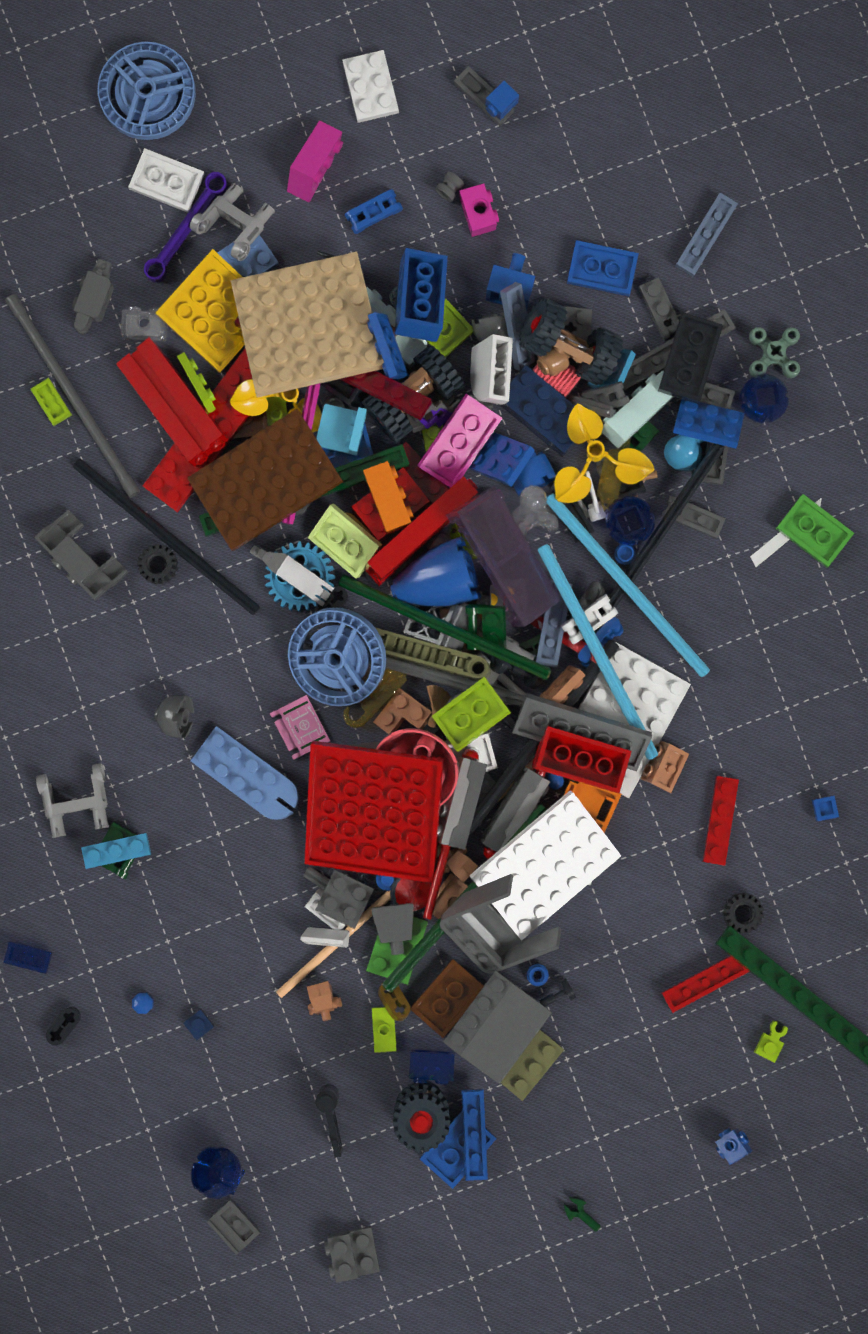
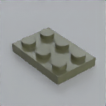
M539 1030L501 1084L523 1101L564 1049L542 1030Z

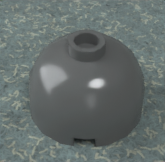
M504 313L481 316L482 319H478V322L476 318L471 319L474 335L481 342L493 334L508 337Z
M172 695L161 702L159 708L155 710V720L161 732L173 738H186L189 735L193 722H188L189 714H194V705L191 697Z

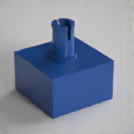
M513 253L509 269L493 265L485 301L503 305L500 291L514 282L521 283L527 312L535 276L522 272L526 258L524 255Z

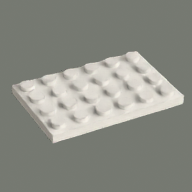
M618 644L619 649L609 661L646 731L652 732L651 740L655 746L659 744L691 684ZM600 671L578 709L629 725ZM645 754L637 772L626 769L620 794L626 798H630L643 774L645 766L650 761L646 758Z
M569 791L469 876L478 887L509 874L514 876L511 895L492 903V905L522 941L621 857V855L575 794Z

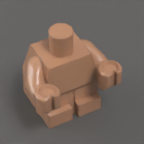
M455 847L449 851L444 873L451 871L464 883L478 866L465 855L467 852L466 848L464 850Z
M326 981L307 987L311 1004L308 1005L309 1014H321L323 1021L331 1020L330 1011H334V1008L342 1007L341 998L333 997L331 984Z

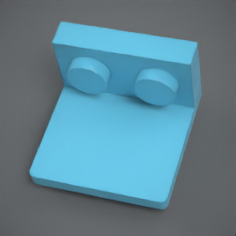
M325 404L316 438L321 447L357 456L367 409L358 407V411Z

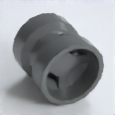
M448 171L444 176L443 183H439L435 191L446 201L452 202L456 197L455 193L463 188L464 182L457 175Z

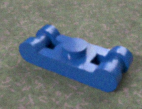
M393 189L345 213L347 221H350L352 224L351 228L354 234H358L365 228L403 210L401 203L397 202L395 198L396 194ZM388 202L390 206L384 208L382 203ZM363 214L365 217V219L362 221H359L358 215Z
M613 617L600 628L596 636L603 647L614 636L622 635L624 629L619 619ZM587 644L578 654V658L585 668L592 662L590 660L591 651Z

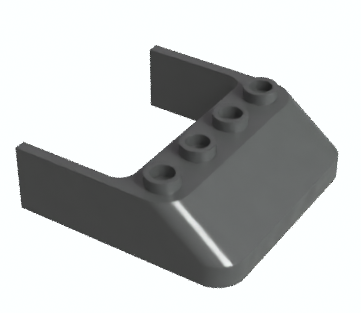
M512 874L463 893L441 916V929L485 973L499 972L559 949L561 928L559 926L521 941L507 922L490 905L511 895L514 877Z

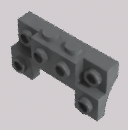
M67 510L57 520L43 528L34 538L53 557L51 562L59 570L63 567L68 572L66 577L74 585L78 583L97 601L111 586L114 587L129 572L114 556L99 567L72 539L84 525Z

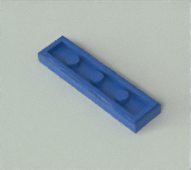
M484 1089L461 1090L465 1180H488Z

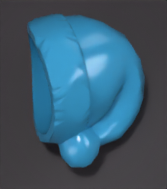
M683 435L671 438L664 449V457L667 463L678 471H691L695 469L702 461L703 452L700 444L703 443V440Z

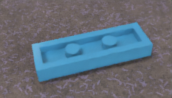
M147 833L81 847L86 869L151 855Z

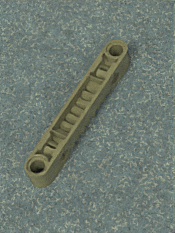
M376 628L383 640L386 655L475 681H479L483 677L487 679L491 674L489 663L480 656ZM478 664L484 665V671L481 674L474 673V667Z

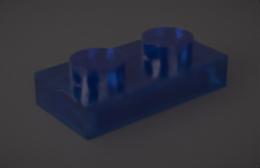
M9 941L3 963L47 974L53 952Z

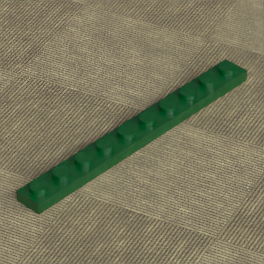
M403 444L336 467L335 469L343 483L320 497L366 482L363 470L388 461L390 466L394 465L396 471L403 467H409L410 464ZM209 513L199 515L206 537L220 533Z
M727 926L715 944L868 1067V1037L731 926Z

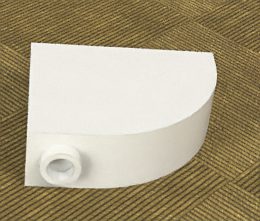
M493 334L472 347L470 381L472 392L477 400L500 405L509 402L513 338Z

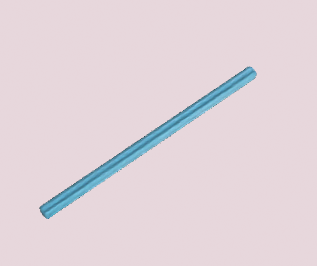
M550 494L545 499L548 506L700 677H704L710 671L707 665L562 502L556 500V495Z
M545 544L539 547L538 552L626 720L629 725L646 730L550 546ZM652 740L645 752V756L649 760L658 756Z

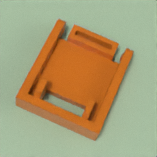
M570 781L564 795L572 791L603 833H605L622 794L581 782L577 784ZM604 799H607L612 804L605 820L601 821L596 817Z

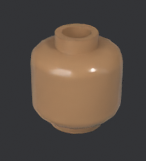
M552 346V350L547 352L545 356H538L537 365L544 375L556 376L568 368V358H570V355L566 352L561 354L554 350Z

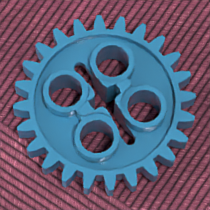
M299 541L297 547H294L292 543L289 544L288 550L284 546L281 547L282 552L295 561L299 557H304L305 563L302 566L312 573L319 572L320 578L334 587L329 582V580L335 579L333 574H329V572L334 570V567L327 566L331 560L330 558L323 559L326 553L324 551L318 553V546L311 550L310 543L307 542L304 548ZM266 566L270 574L264 575V577L270 580V582L266 583L265 586L273 588L269 591V595H276L274 598L276 603L282 600L280 605L282 608L289 604L290 611H293L296 606L298 612H301L303 606H305L307 611H310L311 604L316 608L318 607L316 602L304 594L301 597H295L296 588L287 582H281L280 577ZM315 595L321 601L325 602V600H323L321 597Z

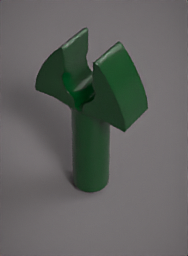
M569 1197L573 1203L577 1204L578 1211L571 1210L564 1204L568 1219L572 1221L574 1217H579L594 1232H597L601 1225L584 1211L583 1206L586 1204V1201L577 1197Z

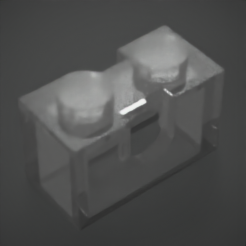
M128 307V310L122 309V338L124 340L145 341L150 337L153 341L167 342V324L155 314L159 308H149V311H141L139 307ZM142 319L149 320V324L146 327H140Z

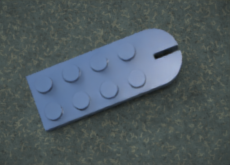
M217 726L191 759L192 763L269 819L281 820L294 813L278 802V797L293 808H298L299 792L296 785Z

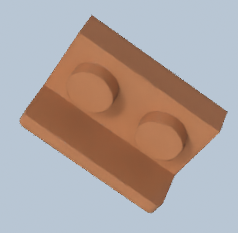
M660 741L659 744L655 745L658 756L650 759L645 766L641 780L671 793L689 754L669 743Z

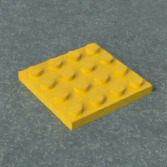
M212 249L155 314L220 373L245 345L242 330L236 327L234 323L238 317V312L231 285V280L243 277Z

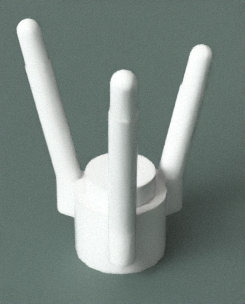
M586 471V477H588L592 483L589 471ZM603 480L599 481V485L604 483ZM592 483L590 494L593 503L588 505L589 509L586 508L582 500L577 502L586 518H590L591 522L606 518L608 509L605 507L601 494V503L597 501Z

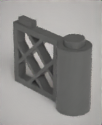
M469 604L431 606V609L426 611L429 614L434 613V616L440 618L437 610L443 607L450 608L447 616L442 618V620L468 631V614L465 613V606ZM414 605V606H413V607H416V608L420 609V605ZM411 618L408 619L403 631L404 634L458 651L462 650L464 642L440 632L438 640L433 639L429 632L433 628L422 624L424 629L418 632L411 631L413 624L417 621Z

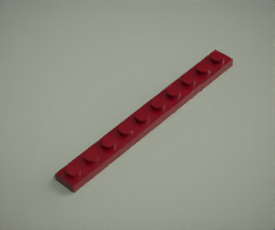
M238 316L234 323L236 327L241 329ZM377 371L340 379L419 420L423 418L432 403L430 398Z

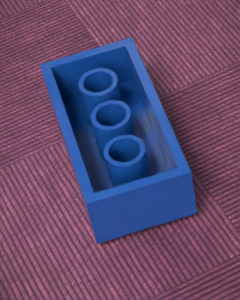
M410 248L405 249L400 261L395 335L437 342L443 329L448 256Z

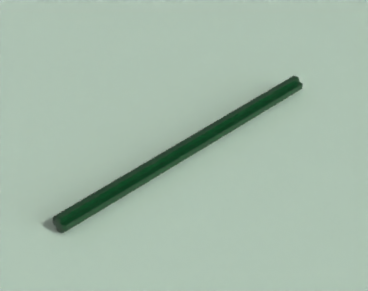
M343 575L339 580V586L540 678L547 680L551 674V669L352 578Z
M539 805L508 842L543 814L547 808ZM472 881L471 884L463 891V893L475 889L478 886L475 884L474 881ZM441 918L383 982L382 986L388 992L394 991L445 933L440 927Z

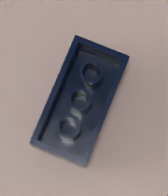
M525 365L510 383L509 402L500 406L563 457L574 444L567 433V422L574 405Z

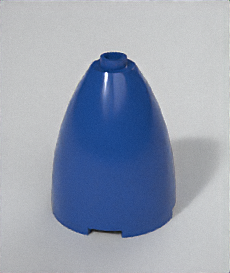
M458 537L433 547L410 562L395 577L393 585H390L393 597H397L398 600L409 604L434 607L452 606L480 600V592L477 593L475 589L479 585L471 555L463 548V546H466L463 537Z

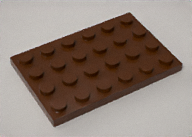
M295 409L187 478L232 552L343 483L298 409Z

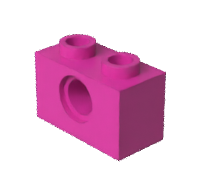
M485 184L460 190L459 198L471 237L496 230L499 217L496 209L492 210L490 204L493 202L490 189L486 190ZM477 206H482L486 211L480 214L474 209Z

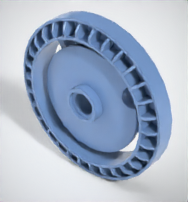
M138 42L127 45L108 59L100 73L98 80L100 106L111 125L129 137L153 140L168 136L185 123L194 107L196 88L192 72L182 56L166 45L156 42ZM140 58H156L167 62L177 72L173 73L164 64L153 60H143L141 66H136L132 61ZM126 64L129 65V66H127L124 70H122V68H123ZM117 73L120 75L115 85V98L127 119L117 113L111 102V87ZM182 79L183 84L178 85L177 80ZM145 88L152 89L148 94L142 93ZM183 91L182 99L176 110L168 118L164 119L173 111L178 101L179 92Z
M326 608L314 612L296 627L289 642L288 661L295 681L311 698L330 706H348L362 701L377 688L386 668V651L378 631L362 615L344 608ZM327 622L341 623L340 625H328L316 631L310 638L313 642L312 649L303 650L305 638L314 626ZM368 648H369V651H370V654H371V661H372V663H371V671H370V674H369L368 679H367L366 682L364 683V681L362 680V678H363V676L365 675V673L367 672V669H368V666H369V652H368ZM333 653L338 654L340 656L341 661H337L334 658ZM307 669H309V670L311 671V673L313 674V676H314L319 682H321L322 684H324V685H326V686H328V687H332V688H338V689L345 688L346 691H345V692L334 691V690H331V689H328V688L322 686L321 684H319V683L310 675V673H309V671H308ZM357 684L359 688L354 689L352 686Z

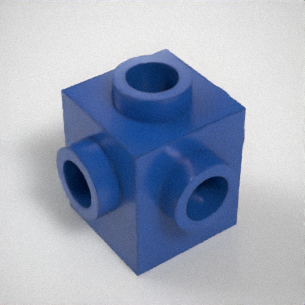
M730 1128L724 1130L719 1134L720 1139L715 1142L718 1146L716 1147L717 1152L723 1159L726 1158L730 1165L752 1152L748 1145L749 1139L742 1130L739 1131L738 1128L732 1131Z

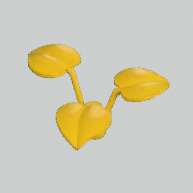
M253 379L242 382L237 387L230 400V404L242 414L257 416L268 409L267 397H280L284 401L292 402L295 407L288 414L298 409L302 415L305 398L301 399L298 404L296 403L299 395L298 388L257 398ZM317 404L312 432L318 431L322 416Z
M576 404L568 418L567 433L575 444L588 442V458L581 473L575 467H565L558 472L554 483L556 500L562 503H573L588 495L592 483L588 477L583 475L586 473L591 461L598 462L603 457H606L613 464L617 465L615 474L625 484H636L642 481L654 471V466L646 455L632 448L621 450L618 453V461L613 459L605 451L602 442L591 440L597 439L603 430V422L599 415L583 407L581 404Z

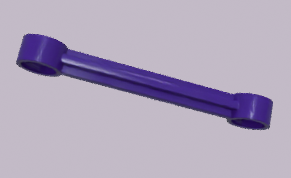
M212 172L206 177L205 190L157 258L150 259L145 263L144 273L148 280L158 283L165 279L167 275L166 266L192 231L190 229L192 218L198 213L203 214L215 197L222 196L227 191V182L223 174ZM220 178L224 182L223 187L217 191L210 189L209 183L212 179ZM153 264H159L163 268L162 274L158 277H152L148 274V269Z

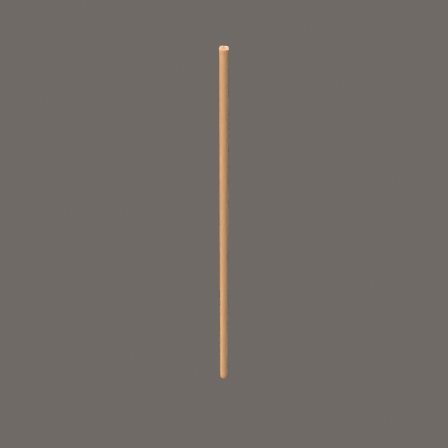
M534 758L525 766L532 771L534 770L532 768ZM509 787V788L506 790V792L502 795V797L499 799V801L507 794V792L509 791L510 787ZM441 843L437 845L436 858L440 855ZM391 890L386 891L362 913L355 929L350 927L345 929L350 932L349 937L373 916L372 907L384 906L391 900ZM326 946L280 987L276 993L283 998L338 947Z

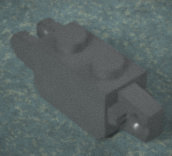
M98 259L92 272L88 271L87 275L81 279L80 294L75 296L72 304L73 311L76 314L74 328L80 334L86 335L92 322L98 323L103 320L114 290L109 280L112 268L110 262Z

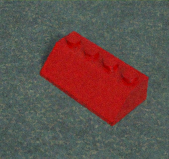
M547 726L537 747L532 768L620 794L632 751Z

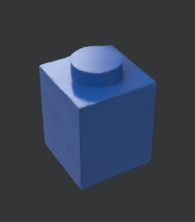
M503 81L486 97L485 106L487 112L501 120L518 103L519 94Z

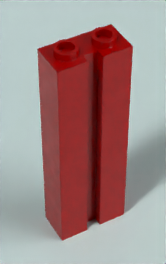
M149 337L136 347L137 350L134 353L127 354L116 365L187 461L193 466L201 465L207 461L210 454L221 450L229 439L157 343Z
M464 476L367 562L365 571L379 586L383 584L420 551L432 537L439 534L475 501V497L478 494L476 484L471 479L467 480Z

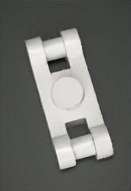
M607 594L601 596L596 602L583 610L594 631L618 614L616 608H612L610 605V599ZM601 607L605 611L602 616L598 611ZM573 618L564 622L561 627L564 632L567 631L571 643L575 644L582 640L583 636L580 631L577 632L574 628L576 623Z

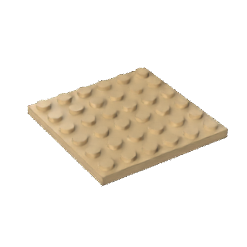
M357 252L231 280L257 398L383 369L382 364L384 361L382 355H379L375 348V342H377L375 335L371 334L367 324L369 321L368 315L372 314Z

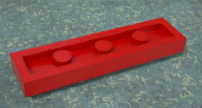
M716 776L703 862L724 866L726 864L739 783L738 779Z
M728 956L661 993L671 1012L674 1013L750 971L731 956Z

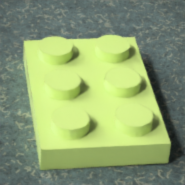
M334 503L328 507L308 536V539L356 579L361 576L367 562L376 555L382 546L377 539Z

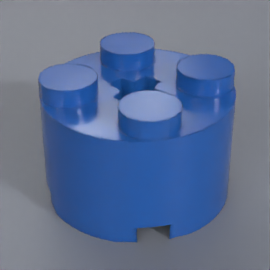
M542 452L533 453L513 484L519 497L528 495L526 491L529 489L533 492L551 483L553 478H556V473L547 456Z

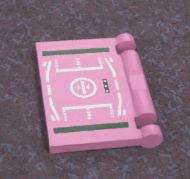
M307 695L270 713L271 717L279 714L282 716V719L274 723L288 750L291 751L295 748L299 750L298 753L292 755L293 760L310 752L312 741L330 742Z

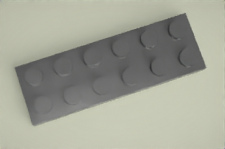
M529 693L526 694L512 731L514 734L540 741L546 727L549 726L632 751L627 769L636 772L652 739V732Z

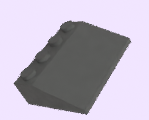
M495 971L443 1042L500 1084L552 1012L502 973Z

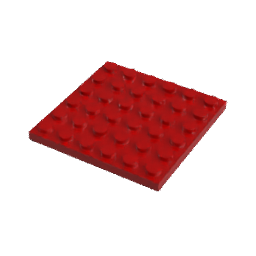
M312 741L310 745L305 864L432 883L436 866L444 759Z

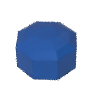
M139 992L132 999V1008L138 1014H147L154 1007V998L147 992Z

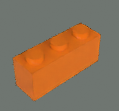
M388 461L363 470L386 533L389 534L407 527L411 523L410 519H413L414 516L410 506L405 507L403 502L406 496L402 485L398 487L395 481L398 475L394 465L390 466Z

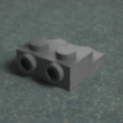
M372 1226L328 1235V1242H324L326 1255H331L332 1264H329V1272L331 1278L335 1277L336 1283L380 1272Z

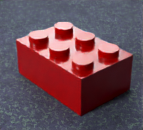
M403 467L397 471L398 478L395 481L398 487L402 485L406 496L403 499L405 507L410 506L415 517L430 505V501ZM371 492L352 506V510L359 520L380 543L394 533H386Z

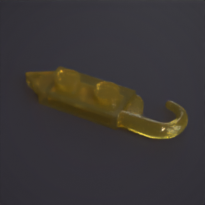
M630 438L620 449L615 448L607 451L609 455L618 461V453L623 449L629 448ZM604 457L596 494L599 497L604 512L614 501H618L622 484L615 474L617 465L613 464L606 457Z
M386 669L377 688L368 697L360 701L365 713L358 720H351L348 715L350 706H347L343 713L345 723L353 728L365 725L407 681V674Z

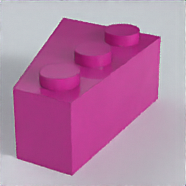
M319 120L290 167L287 192L310 203L326 170L330 168L335 153L338 154L342 148V131Z

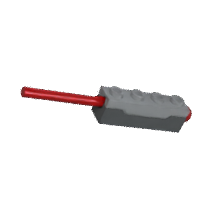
M474 749L465 750L462 757L456 756L459 772L458 782L451 797L440 806L437 843H441V852L423 917L427 919L432 918L451 846L464 850L466 848L487 767L485 763L474 761V759L479 760V755Z
M525 767L517 776L479 838L482 844L489 847H484L483 854L487 859L498 852L538 808L537 803L539 799L544 797L549 790L548 785L550 781L544 778L546 772L537 770L535 773Z

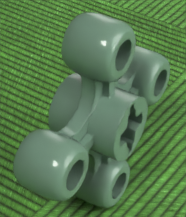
M761 327L752 329L749 333V341L753 345H758L762 348L763 357L752 362L749 367L750 375L754 378H761L765 375L769 365L777 364L782 368L785 377L790 379L796 377L800 372V365L798 362L788 359L786 349L796 344L800 339L798 329L793 327L787 328L779 341L769 340L766 331ZM755 334L760 335L761 338H756ZM788 334L793 335L794 339L789 338ZM777 350L778 353L773 356L771 352ZM755 367H759L761 372L756 371ZM788 367H792L794 372H791Z

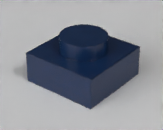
M202 1009L183 1023L196 1041L214 1027V1024Z

